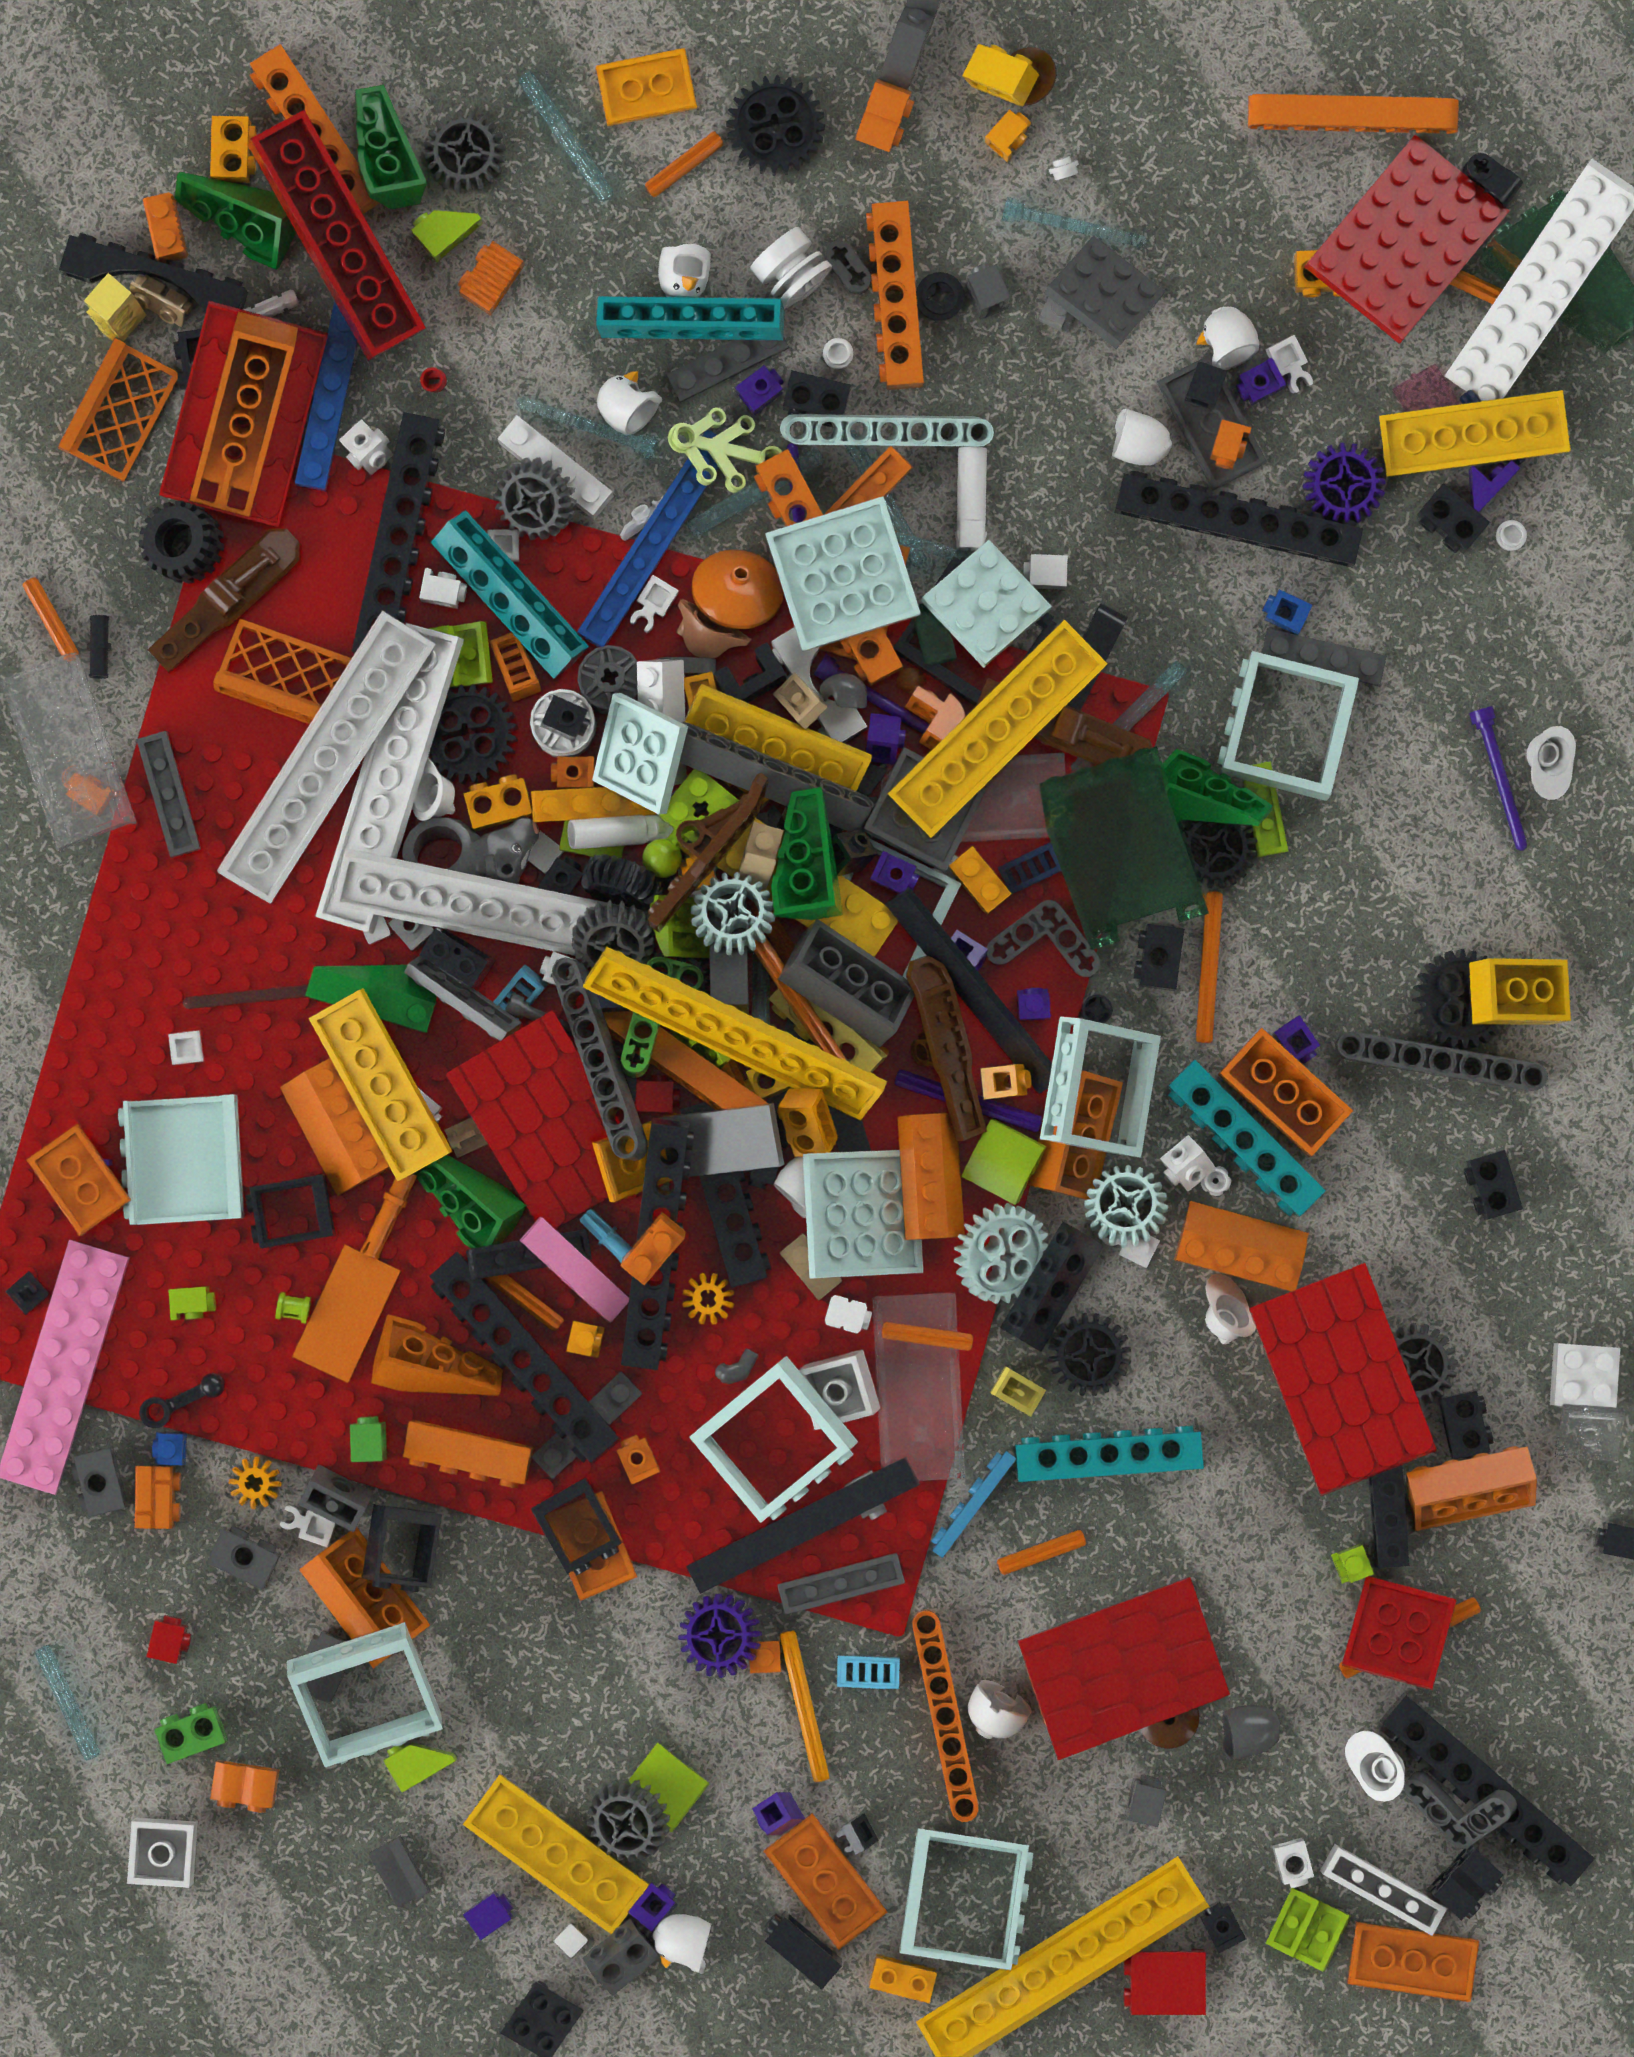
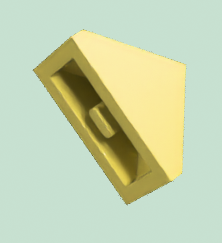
M1006 1366L990 1391L992 1395L1030 1417L1046 1392L1042 1387Z

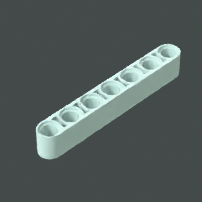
M792 414L785 417L780 426L782 436L789 442L798 445L980 447L990 443L994 434L993 427L987 420L975 416ZM800 421L803 425V432L798 437H792L789 431L790 426L794 422ZM825 422H831L833 432L829 437L823 438L820 434V428ZM861 422L863 433L858 438H853L850 429L854 423ZM891 422L894 429L890 437L884 439L881 436V427L885 423ZM921 423L924 429L923 434L919 438L913 439L911 428L914 424ZM951 423L953 434L948 439H943L941 428L943 425ZM980 423L983 426V434L980 438L973 439L971 429L974 425Z

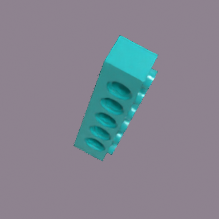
M598 296L596 326L601 338L783 340L785 310L781 299Z
M466 510L448 521L431 541V544L553 679L569 669L589 647Z
M1193 1060L1167 1086L1171 1090L1168 1096L1180 1108L1185 1104L1193 1112L1190 1118L1202 1130L1207 1126L1215 1134L1211 1138L1215 1144L1223 1151L1229 1148L1237 1156L1233 1160L1236 1165L1245 1173L1251 1170L1259 1178L1255 1182L1258 1187L1267 1195L1273 1192L1280 1199L1277 1205L1289 1217L1293 1213L1300 1217L1326 1191L1196 1060ZM1201 1088L1208 1093L1209 1099L1204 1106H1199L1193 1102L1192 1094L1195 1089ZM1218 1110H1224L1230 1115V1123L1225 1128L1217 1126L1214 1122V1115ZM1240 1132H1246L1252 1138V1145L1246 1150L1239 1148L1236 1144V1137ZM1269 1154L1273 1158L1274 1166L1270 1171H1263L1259 1168L1258 1158L1260 1155ZM1285 1175L1291 1176L1295 1180L1296 1187L1291 1193H1285L1280 1188V1180Z
M1193 1426L1175 1427V1433H1163V1428L1144 1429V1435L1132 1436V1430L1113 1431L1114 1437L1101 1438V1432L1082 1433L1083 1439L1071 1440L1070 1434L1053 1435L1052 1442H1040L1039 1437L1021 1438V1444H1015L1018 1482L1204 1469L1201 1431H1194ZM1168 1440H1174L1179 1447L1177 1455L1172 1458H1167L1162 1453V1446ZM1138 1442H1143L1148 1448V1454L1142 1460H1136L1131 1455L1132 1446ZM1108 1444L1115 1446L1117 1449V1457L1112 1462H1104L1100 1456L1102 1447ZM1075 1447H1082L1086 1451V1459L1081 1464H1073L1070 1461V1451ZM1044 1449H1051L1056 1455L1054 1464L1048 1467L1042 1466L1038 1460L1040 1452Z

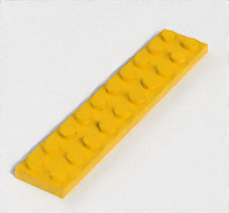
M606 947L583 984V988L794 1089L822 1088L827 1105L860 1121L885 1089L887 1081L877 1077L874 1073L862 1070L845 1059L837 1058L821 1050L818 1046L810 1045L788 1032L781 1031L759 1018H754L732 1005L725 1004L703 991H698L676 978L669 977L654 970L651 966L642 964L625 956L622 952Z
M1177 1856L1019 1956L1017 1965L1012 1964L1011 1970L999 1969L919 2019L916 2023L935 2057H973L1210 1906Z

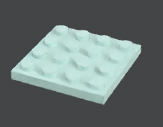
M884 496L765 533L802 652L921 615Z
M900 1150L803 1154L810 1279L923 1273L922 1239L905 1240Z

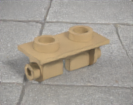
M138 275L135 282L130 283L129 291L142 309H149L155 312L166 323H175L182 327L185 314L188 315L193 307V303L189 302V298L173 289H170L164 297L161 295L165 289L164 284L148 275L144 277Z
M472 1117L445 1130L447 1139L457 1158L488 1144Z

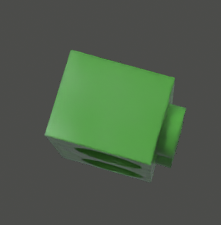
M378 1416L357 1418V1423L350 1425L351 1462H372L387 1459L386 1422H379Z
M203 1703L190 1708L191 1715L179 1719L178 1714H174L160 1720L162 1726L154 1730L167 1764L228 1741L216 1705L208 1708L207 1703ZM206 1718L211 1721L213 1725L211 1734L204 1735L199 1732L197 1728L199 1719ZM171 1729H178L182 1732L184 1740L181 1745L177 1746L170 1743L168 1733Z

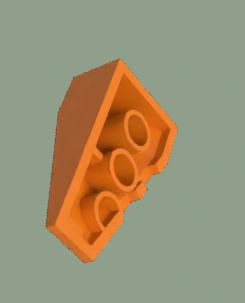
M387 1315L374 1359L371 1383L399 1391L499 1396L503 1373L499 1366L471 1351L464 1353L450 1345L451 1340L442 1337L441 1340L425 1332L427 1327L418 1322Z

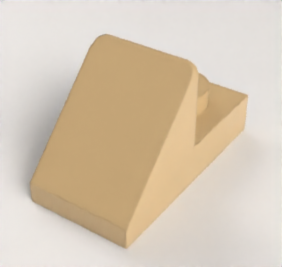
M795 672L773 693L804 729L817 720L820 714L827 708V704Z
M757 822L752 823L738 872L741 881H744L745 877L750 875L752 876L751 885L760 881L762 889L766 890L776 864L775 858L783 830Z
M804 1234L800 1235L780 1252L781 1256L818 1300L842 1282L840 1277L809 1278L808 1242Z

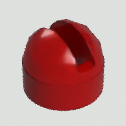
M430 367L422 372L420 383L426 391L438 393L446 387L447 378L442 370ZM440 379L439 383L429 384V380Z

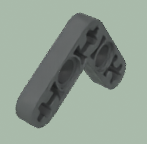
M1052 900L1041 902L993 938L987 945L988 960L995 965H1004L1046 934L1078 976L1091 977L1100 967V959L1097 953L1063 908ZM1045 906L1048 909L1053 907L1056 909L1057 912L1054 917L1058 923L1062 919L1067 922L1066 925L1059 927L1054 934L1049 930L1055 927L1049 919L1045 921L1041 919V916L1044 914L1042 908ZM1027 924L1032 928L1033 937L1029 941L1023 942L1016 937L1015 931L1019 925ZM1064 930H1070L1076 935V943L1070 948L1063 947L1059 942V934ZM1010 933L1013 942L1020 948L1014 951L1012 945L1006 950L1005 954L1007 957L1005 959H1002L1000 956L994 958L992 956L995 950L993 945L997 943L999 946H1003L1009 941L1004 936ZM1081 943L1086 948L1080 951L1085 958L1091 956L1094 959L1091 964L1093 970L1090 972L1086 968L1083 970L1079 969L1078 965L1081 961L1077 955L1073 959L1068 955V953L1075 951Z
M1423 1771L1414 1772L1404 1785L1405 1793L1452 1845L1460 1849L1470 1847L1506 1822L1517 1807L1513 1795L1505 1790H1496L1464 1812L1428 1773ZM1435 1804L1443 1806L1448 1815H1442L1437 1812ZM1502 1804L1503 1807L1495 1812L1493 1809L1495 1805ZM1475 1814L1484 1816L1488 1821V1825L1478 1822Z

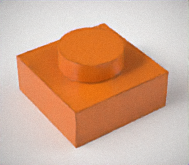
M757 1641V1643L761 1644L760 1649H750L756 1656L755 1660H749L750 1673L781 1672L780 1641Z

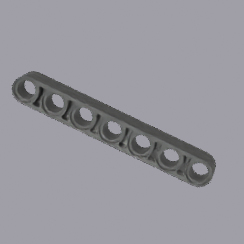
M681 722L687 725L688 729L679 763L748 791L756 775L762 773L769 781L765 798L787 807L791 792L822 787L829 824L846 831L863 828L874 806L872 800L867 796L690 723Z
M567 957L560 958L553 965L552 976L611 1148L619 1158L633 1161L640 1160L647 1153L648 1142L597 994L583 988L589 971L580 961ZM573 965L575 970L574 976L567 980L566 971ZM583 994L584 1004L581 1008L577 1009L576 999L579 995ZM593 1023L594 1033L588 1038L585 1032L586 1027ZM602 1051L604 1053V1062L598 1067L595 1059L597 1054ZM612 1080L614 1082V1091L612 1094L607 1095L605 1088L607 1083ZM622 1109L624 1111V1120L622 1123L617 1124L615 1116ZM632 1138L635 1145L632 1152L628 1154L625 1145Z
M1359 1032L1344 1033L1340 1035L1335 1043V1050L1342 1059L1523 1091L1539 1090L1546 1085L1548 1080V1073L1541 1064ZM1351 1037L1356 1040L1358 1049L1355 1054H1347L1343 1050L1342 1043L1345 1038ZM1376 1043H1383L1388 1048V1055L1384 1060L1377 1059L1373 1054V1047ZM1407 1048H1413L1418 1053V1061L1415 1065H1409L1403 1059V1053ZM1437 1053L1445 1054L1449 1060L1448 1067L1445 1070H1439L1434 1065L1433 1059ZM1468 1058L1475 1059L1479 1064V1070L1476 1075H1469L1464 1070V1063ZM1499 1063L1505 1064L1509 1069V1076L1505 1081L1499 1080L1494 1074V1069ZM1528 1069H1534L1539 1073L1540 1080L1535 1086L1529 1085L1525 1080V1073Z

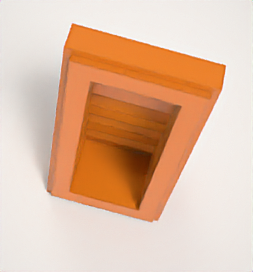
M511 632L489 641L512 701H518L539 693L541 688L525 647ZM517 644L518 648L503 654L500 653V650ZM522 657V659L505 665L504 663L513 658ZM526 667L527 671L510 677V673Z

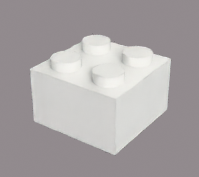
M1554 1343L1550 1405L1616 1410L1620 1348Z
M863 1349L805 1364L799 1369L801 1374L842 1423L874 1415L880 1409ZM811 1417L814 1429H821L819 1425Z
M135 1818L132 1820L127 1884L190 1888L194 1883L198 1822Z

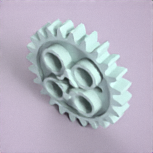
M1006 1203L1004 1208L994 1204L993 1212L986 1207L983 1208L984 1217L981 1218L975 1214L973 1215L975 1222L973 1226L964 1224L968 1233L967 1235H958V1238L964 1242L963 1245L954 1247V1250L961 1253V1256L955 1258L954 1262L962 1266L956 1271V1274L964 1277L961 1284L969 1288L970 1293L975 1296L978 1295L980 1299L986 1302L989 1299L993 1303L998 1304L1001 1299L1006 1303H1010L1011 1295L1018 1298L1041 1259L1043 1251L1048 1247L1049 1244L1042 1241L1048 1236V1233L1040 1230L1043 1223L1036 1220L1035 1215L1031 1212H1026V1209L1020 1206L1015 1208V1206ZM1018 1231L1016 1239L1012 1241L1013 1234ZM990 1236L988 1245L984 1247L985 1240ZM1020 1260L1019 1267L1014 1271L1015 1264ZM992 1266L991 1273L986 1276L988 1268Z

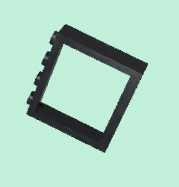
M954 556L935 586L965 561L966 558L961 557V559H958ZM922 604L919 608L921 615L913 617L893 647L896 654L976 706L982 691L909 644L930 613V610ZM1048 612L1035 623L1042 631L1023 660L1056 628L1057 623L1052 621L1054 616Z

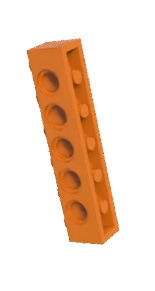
M279 44L251 62L250 66L253 73L249 76L259 91L263 88L267 91L270 98L266 102L275 116L281 113L286 120L293 116L289 113V109L293 104L301 103L305 106L304 110L314 128L321 130L320 138L328 153L338 156V161L335 165L343 180L351 179L355 182L350 192L362 214L380 204L369 198L359 175L357 160L282 45ZM278 78H285L288 80V85L283 90H275L273 88L274 81Z
M908 201L874 203L871 206L872 213H866L867 232L873 231L874 243H868L870 262L876 261L877 273H871L872 292H878L879 303L874 304L875 322H881L882 334H876L877 352L884 353V364H879L880 383L886 382L887 390L923 387L924 380ZM886 229H892L897 233L898 238L893 242H885L881 238V233ZM894 259L899 262L901 267L898 271L890 273L884 269V262ZM896 289L902 293L903 298L897 303H892L887 300L886 293ZM898 319L903 321L906 326L905 330L901 333L892 332L888 327L892 320ZM895 350H903L907 353L908 359L901 364L895 363L891 359V354Z

